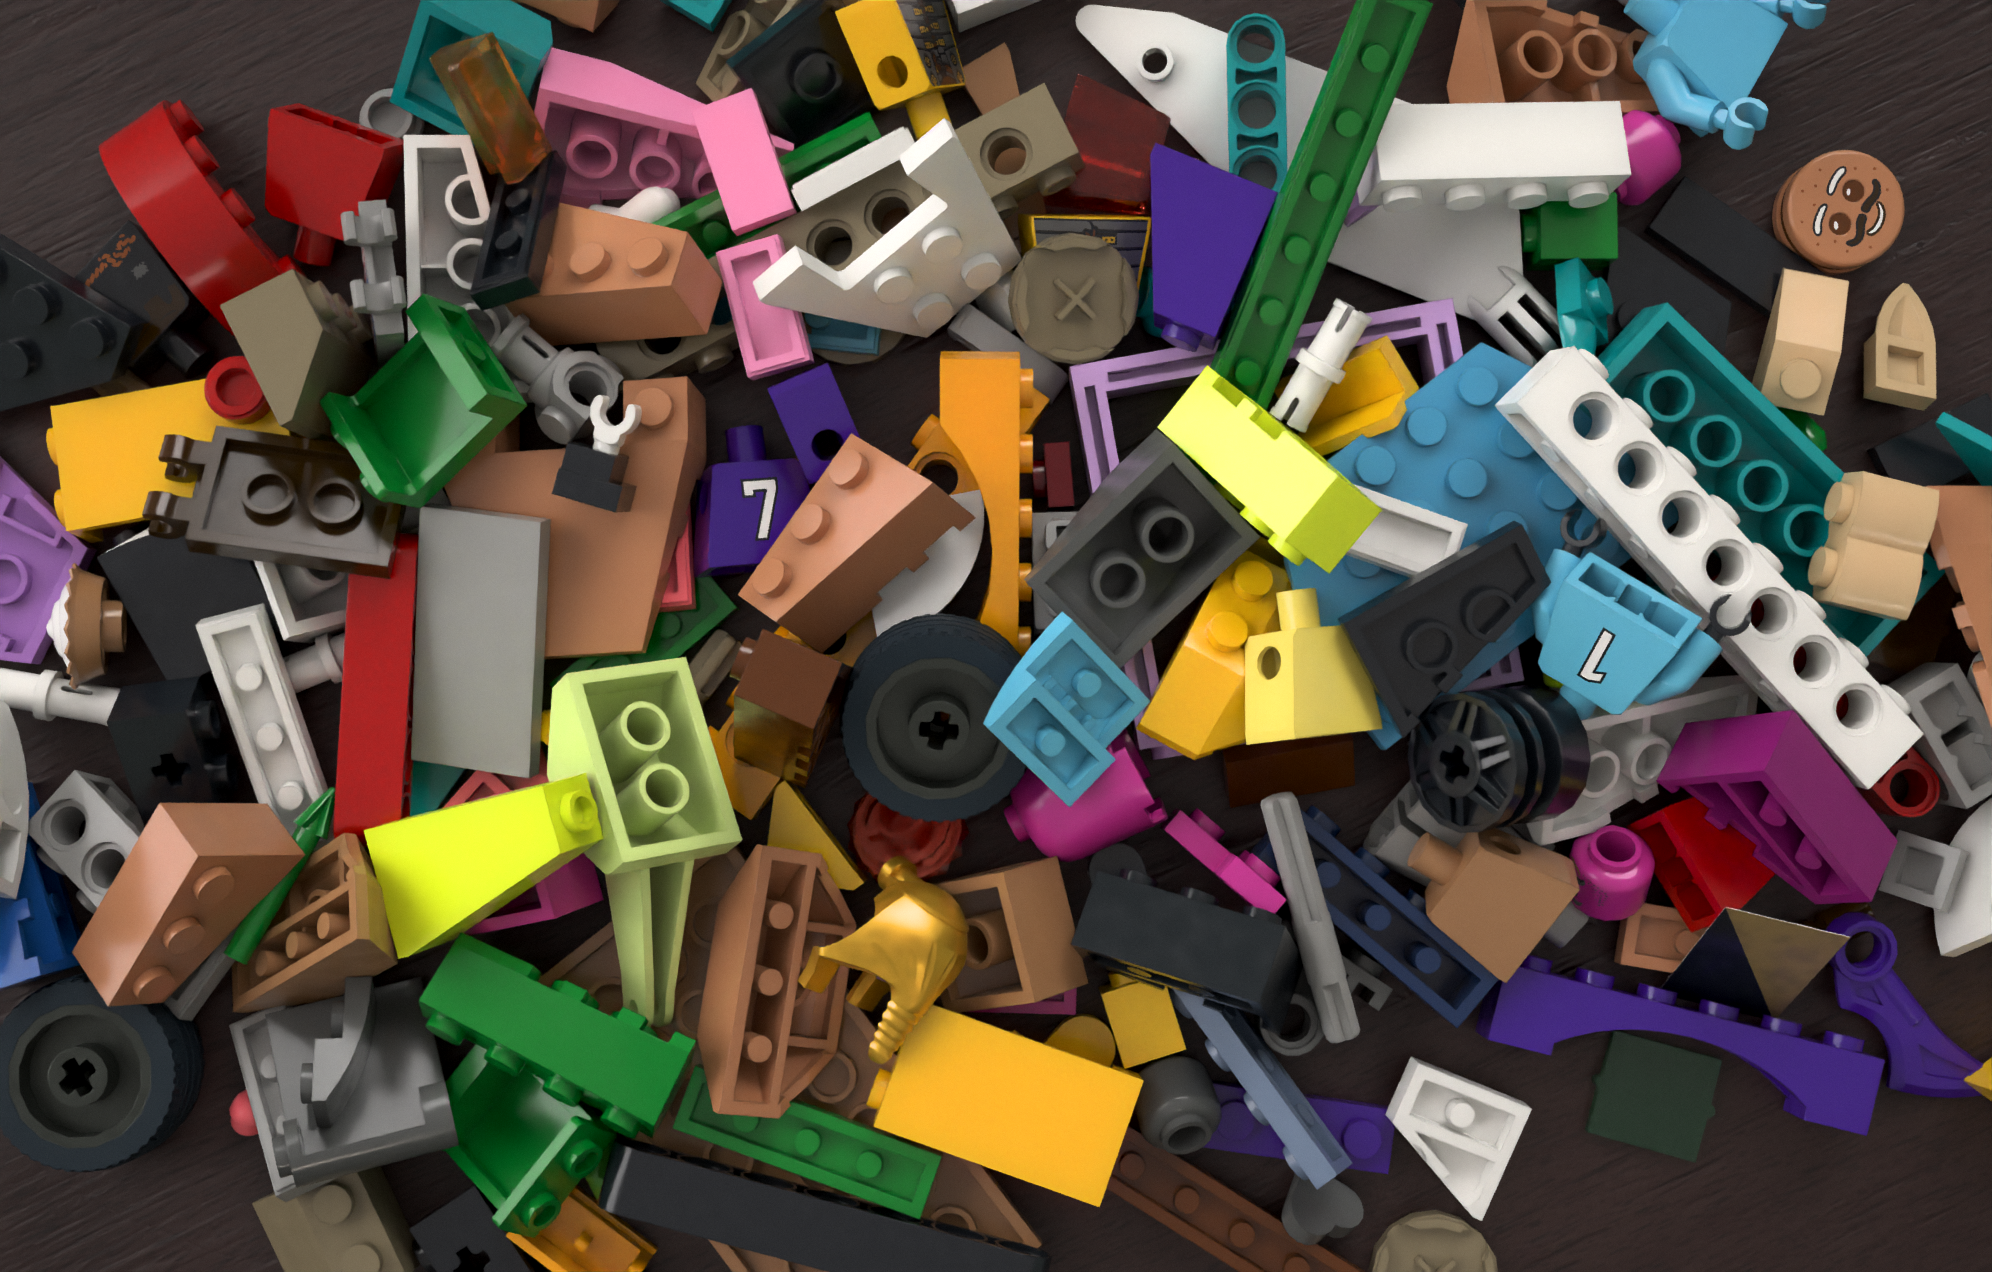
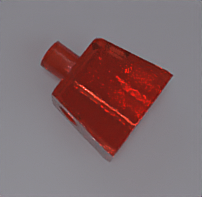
M1077 74L1064 123L1086 167L1075 172L1077 179L1071 185L1052 195L1043 196L1044 204L1052 207L1144 215L1151 191L1150 154L1155 143L1164 146L1171 118L1087 76Z

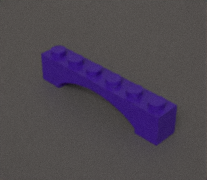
M1530 954L1507 983L1498 980L1483 998L1475 1032L1488 1040L1551 1056L1554 1043L1574 1036L1600 1031L1648 1030L1691 1037L1716 1045L1755 1068L1786 1097L1783 1106L1784 1111L1809 1122L1865 1136L1868 1134L1885 1060L1862 1052L1865 1043L1863 1039L1825 1030L1823 1041L1800 1036L1802 1024L1763 1014L1761 1026L1738 1020L1740 1008L1702 998L1698 1010L1675 1004L1677 992L1644 983H1639L1636 994L1614 989V976L1581 967L1576 968L1574 978L1551 973L1552 960Z

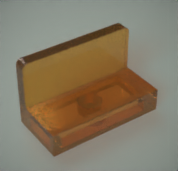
M489 32L441 47L429 60L489 174L501 172L508 185L521 182L552 150V147L494 33Z

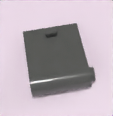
M421 977L374 988L377 1010L375 1028L367 1061L352 1096L331 1127H317L312 1104L301 1103L300 1074L302 1063H313L315 1039L332 1038V1003L344 1001V995L265 1014L285 1119L283 1121L284 1135L272 1138L273 1151L280 1178L293 1175L295 1185L298 1188L459 1146L434 1033L425 1027L429 1019L422 1016L419 999L424 992Z

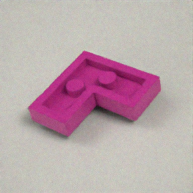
M1175 808L1168 816V819L1161 824V829L1250 906L1275 914L1287 900L1274 889L1281 880L1280 876L1253 853L1250 854L1244 850L1237 857L1218 843L1225 834V831L1198 808H1195L1189 817L1180 809Z

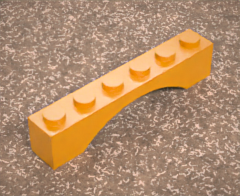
M941 351L940 426L961 451L979 485L990 524L992 555L989 581L975 620L1000 633L1023 657L1031 647V626H1018L1019 602H1031L1032 588L1024 579L1031 572L1032 563H1019V538H1032V499H1019L1020 473L1032 474L1033 434H1020V408H1033V368H1020V352ZM940 711V721L947 720L949 714Z

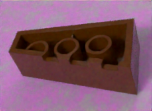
M762 629L757 641L747 637L736 656L730 672V677L740 681L734 693V758L806 788L840 710L845 684L854 668L765 629Z

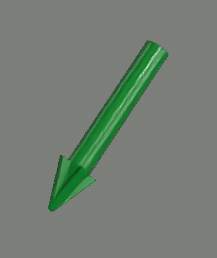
M330 787L293 820L298 826L292 834V838L304 852L305 856L240 923L223 952L228 957L242 964H248L320 838L328 839L335 807L336 787Z

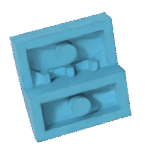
M1061 612L1016 665L991 705L983 724L1070 807L1116 760L1105 748L1151 701L1070 617Z

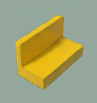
M1387 335L1351 351L1341 368L1346 372L1341 383L1336 384L1333 382L1308 424L1309 428L1306 433L1299 431L1298 436L1321 456L1344 448L1361 434L1371 438L1397 427L1407 411L1404 401L1419 390L1417 383ZM1293 374L1282 378L1275 388L1274 392L1278 399Z

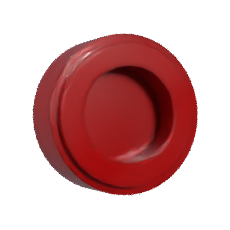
M233 356L225 358L209 371L204 384L205 399L209 407L223 419L234 424L246 425L262 419L270 411L271 407L246 357Z

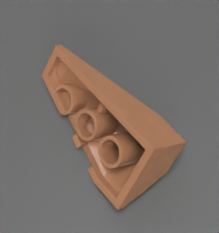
M1466 0L1446 86L1449 102L1454 104L1620 101L1622 115L1632 110H1642L1653 116L1660 115L1646 82L1635 72L1633 67V59L1649 32L1635 29L1629 34L1599 24V16L1580 11L1573 16L1548 8L1547 0Z
M1926 486L1939 490L1938 513L1929 542L1938 570L1945 569L1956 593L1961 592L1964 601L1956 603V607L1952 608L1958 629L1962 630L1970 650L1973 653L1981 651L1983 660L1974 662L1972 668L1992 728V486Z

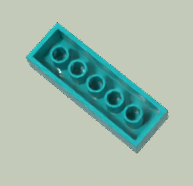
M1668 302L1643 308L1597 357L1609 373V377L1605 381L1622 399L1629 398L1646 411L1653 422V426L1650 428L1651 432L1665 447L1670 446L1677 449L1691 461L1697 471L1693 478L1709 496L1716 495L1735 510L1740 518V523L1737 527L1752 544L1759 543L1780 560L1784 568L1780 575L1795 591L1800 590L1813 597V585L1808 581V569L1813 554L1819 547H1824L1828 539L1829 521L1824 517V505L1829 490L1834 483L1841 481L1844 472ZM1581 403L1578 407L1592 419L1588 408ZM1714 549L1712 552L1721 560L1719 553ZM1926 551L1923 555L1921 582L1914 605L1945 573L1944 569L1938 570L1936 561ZM1817 602L1826 613V618L1823 620L1825 625L1837 638L1841 637L1853 643L1866 657L1900 621L1884 619Z

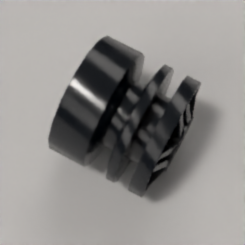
M1538 684L1442 695L1418 717L1420 722L1411 731L1407 754L1411 783L1421 805L1440 825L1459 833L1481 832L1494 828L1509 827L1513 824L1554 819L1572 808L1586 787L1591 762L1587 732L1576 709L1557 691Z

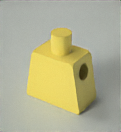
M1316 588L1276 593L1281 631L1249 636L1245 643L1246 745L1383 729L1374 688L1341 625L1321 627Z

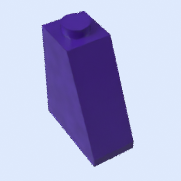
M1155 143L1150 154L1154 326L1163 329L1161 338L1176 347L1197 352L1199 345L1214 350L1250 268L1276 203L1278 192Z

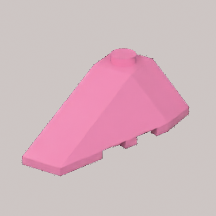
M551 48L548 60L542 71L524 159L550 150L558 152L567 166L560 203L589 208L593 204L602 205L604 200H631L642 190L655 186L671 189L677 194L678 198L697 199L718 189L691 110L706 104L611 62ZM770 133L778 158L794 150L793 143Z

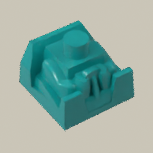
M420 0L389 102L452 135H470L473 146L506 162L524 133L526 126L523 125L535 83L548 60L553 45L551 21L511 0Z

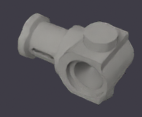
M522 313L505 328L490 348L504 366L530 386L526 397L535 403V415L538 425L550 439L567 445L568 442H572L574 439L587 437L595 429L590 418V406L597 395L608 396L610 402L606 414L618 397V387L624 379L620 369L610 359L597 355L592 351L574 352L569 347H566L559 352L529 327L531 319ZM570 392L578 393L585 397L590 406L577 402Z

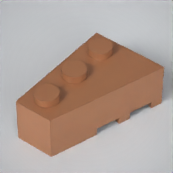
M559 202L540 293L504 305L515 318L524 313L531 319L529 327L552 346L707 335L723 281L686 231Z
M851 433L765 557L756 567L738 596L814 649L823 653L883 600L878 592L906 567L915 572L929 560L924 552L952 526L961 531L976 517L935 483Z
M159 803L72 953L108 1007L164 1003L244 920L247 914L293 869L305 854L268 804Z

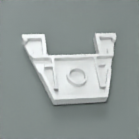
M943 118L899 156L907 176L933 193L932 196L842 271H835L795 245L753 281V285L759 301L766 305L927 338L949 322L966 303L972 302L986 289L993 286L1002 276L1015 267L1022 258L970 158H968L952 124Z

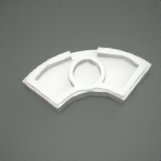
M980 490L949 495L976 518L961 531L952 526L924 551L929 560L915 572L906 567L878 592L883 600L872 609L877 637L891 626L903 620H909L912 617L925 614L936 615V613H940L962 588L974 567L982 542L984 501Z
M1992 798L1982 804L1966 820L1950 844L1952 847L1968 851L1969 853L1949 913L1934 909L1936 938L1941 956L1957 957L1992 942Z

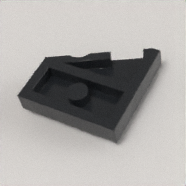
M1618 226V259L1603 269L1602 275L1611 292L1614 310L1612 314L1607 315L1608 343L1596 346V350L1604 351L1643 308L1668 302L1724 356L1732 302L1626 227Z

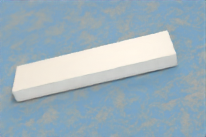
M262 603L201 619L195 626L258 803L268 804L292 836L298 826L293 820L326 792L328 787L265 605ZM334 811L328 839L326 840L321 837L312 853L334 840Z

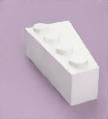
M403 135L407 309L423 293L464 307L491 347L515 317L504 304L481 311L469 295L491 209L470 135ZM408 317L409 341L418 331ZM501 363L525 402H532L526 397L530 386Z

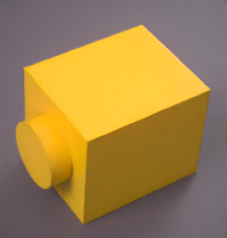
M1110 972L1108 974L1110 984L1098 988L1124 1069L1186 1050L1167 986L1162 991L1120 974Z

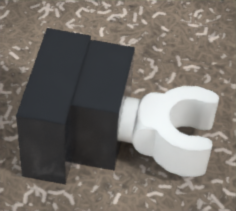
M597 395L590 406V418L595 426L593 433L594 444L591 446L585 443L568 442L562 466L557 472L552 494L615 513L630 512L637 486L623 482L629 456L619 454V450L623 446L626 436L638 427L641 421L642 409L639 405L629 404L624 420L615 426L609 422L606 416L610 398L605 395Z

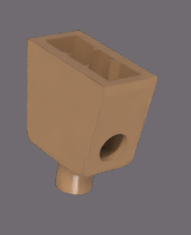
M1496 828L1481 832H1468L1456 848L1433 834L1426 832L1416 842L1407 862L1409 867L1431 879L1425 890L1426 914L1430 921L1504 983L1509 981L1580 890L1574 862L1571 859Z

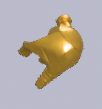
M905 856L893 857L881 868L878 875V884L883 891L874 898V917L839 942L826 947L813 946L808 963L797 980L804 988L822 994L841 965L863 971L845 999L855 1007L870 1012L874 1010L882 996L891 990V1000L887 1003V1009L882 1014V1021L878 1023V1030L873 1035L874 1041L870 1043L868 1051L870 1060L878 1064H884L892 1058L893 1052L899 1049L900 1043L905 1041L906 1035L912 1032L914 1025L922 1019V1016L928 1012L940 994L959 976L967 958V932L969 927L959 904L943 889L934 884L924 882L919 878L916 866Z

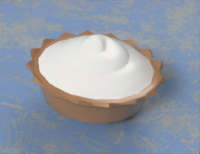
M73 563V568L68 570L71 578L64 586L60 599L55 602L46 628L48 635L54 640L58 654L63 658L67 666L66 673L72 676L69 685L76 690L81 683L106 675L109 667L110 652H125L127 643V610L122 601H110L109 585L106 578L81 570L76 563Z

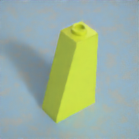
M586 773L406 817L364 830L375 875L382 888L386 915L398 959L409 957L454 940L459 936L460 932H466L604 839L598 819L597 805L592 796Z

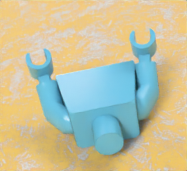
M1629 0L1624 8V13L1649 32L1633 59L1634 70L1646 82L1660 115L1664 119L1688 126L1700 138L1708 133H1716L1719 129L1724 130L1723 139L1729 147L1737 150L1744 149L1752 144L1755 130L1760 131L1765 128L1768 116L1767 106L1759 99L1748 97L1788 26V23L1782 19L1784 13H1792L1793 21L1799 27L1813 29L1825 20L1827 7L1822 4L1828 3L1831 0Z

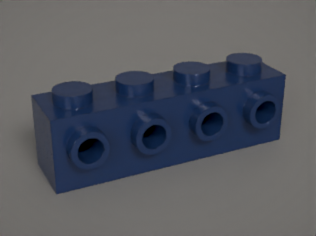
M1311 805L1306 812L1300 809L1333 926L1374 961L1384 967L1388 973L1442 1019L1458 1029L1499 979L1430 921L1426 914L1424 898L1410 888L1402 896L1384 880L1391 871L1363 847H1360L1353 854L1335 839L1341 828L1315 806ZM1267 831L1249 853H1253L1280 876Z

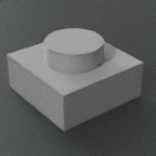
M1898 830L1896 836L1898 842L1884 872L1879 890L1949 913L1969 852Z

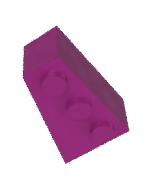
M1794 710L1685 723L1656 780L1671 793L1678 791L1681 786L1709 808L1704 819L1713 826L1722 830L1730 824L1756 844L1752 856L1814 904L1872 902L1898 842Z

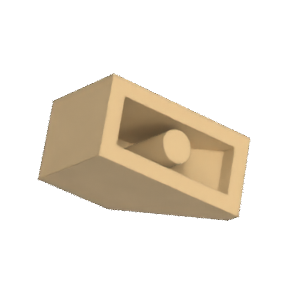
M1787 268L1782 269L1752 382L1774 406L1824 416L1842 350L1849 287L1848 280Z

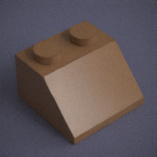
M1057 856L1011 864L934 883V885L946 891L956 900L969 927L965 965L959 976L940 994L944 1008L961 1013L1030 1004L1088 984L1083 959L1071 945L1075 934V926Z

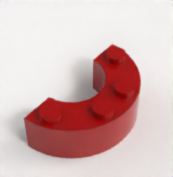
M181 99L174 104L163 100L99 145L100 156L121 197L153 244L197 299L235 337L220 307L221 304L291 269L296 270L306 278L307 276L289 254L280 258L250 226V224L256 221V218L242 197L233 188L224 192L213 175V172L220 168L210 150L197 137L204 132V128L190 108Z

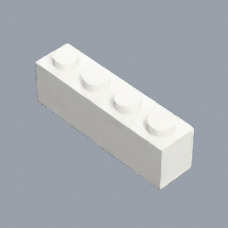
M1620 101L1392 104L1357 189L1359 206L1383 205L1384 210L1388 212H1405L1416 209L1422 204H1446V208L1452 211L1470 210L1484 203L1507 202L1508 207L1512 209H1529L1540 206L1546 201H1569V205L1574 208H1587L1602 204L1609 199V195L1631 176Z

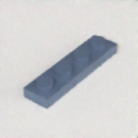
M1167 987L1170 999L1177 1010L1186 1018L1191 1019L1193 1017L1208 1037L1205 1040V1046L1215 1063L1226 1072L1232 1071L1246 1090L1243 1095L1244 1101L1253 1116L1265 1126L1270 1124L1285 1145L1282 1149L1283 1155L1290 1168L1298 1177L1305 1181L1310 1179L1318 1190L1353 1164L1242 1010L1225 1005L1223 1012L1220 1013L1202 1006L1204 1001L1202 997Z

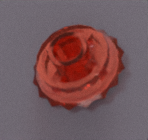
M868 791L855 802L854 814L847 824L851 835L848 849L856 855L858 869L870 872L876 883H878V875L883 865L896 856H905L917 868V876L924 882H928L932 876L945 875L950 862L962 856V841L970 832L964 821L965 819H958L949 822V820L926 822L923 819L918 818L916 820L909 816L900 815V812L892 811L887 806L879 803L876 797L873 798Z

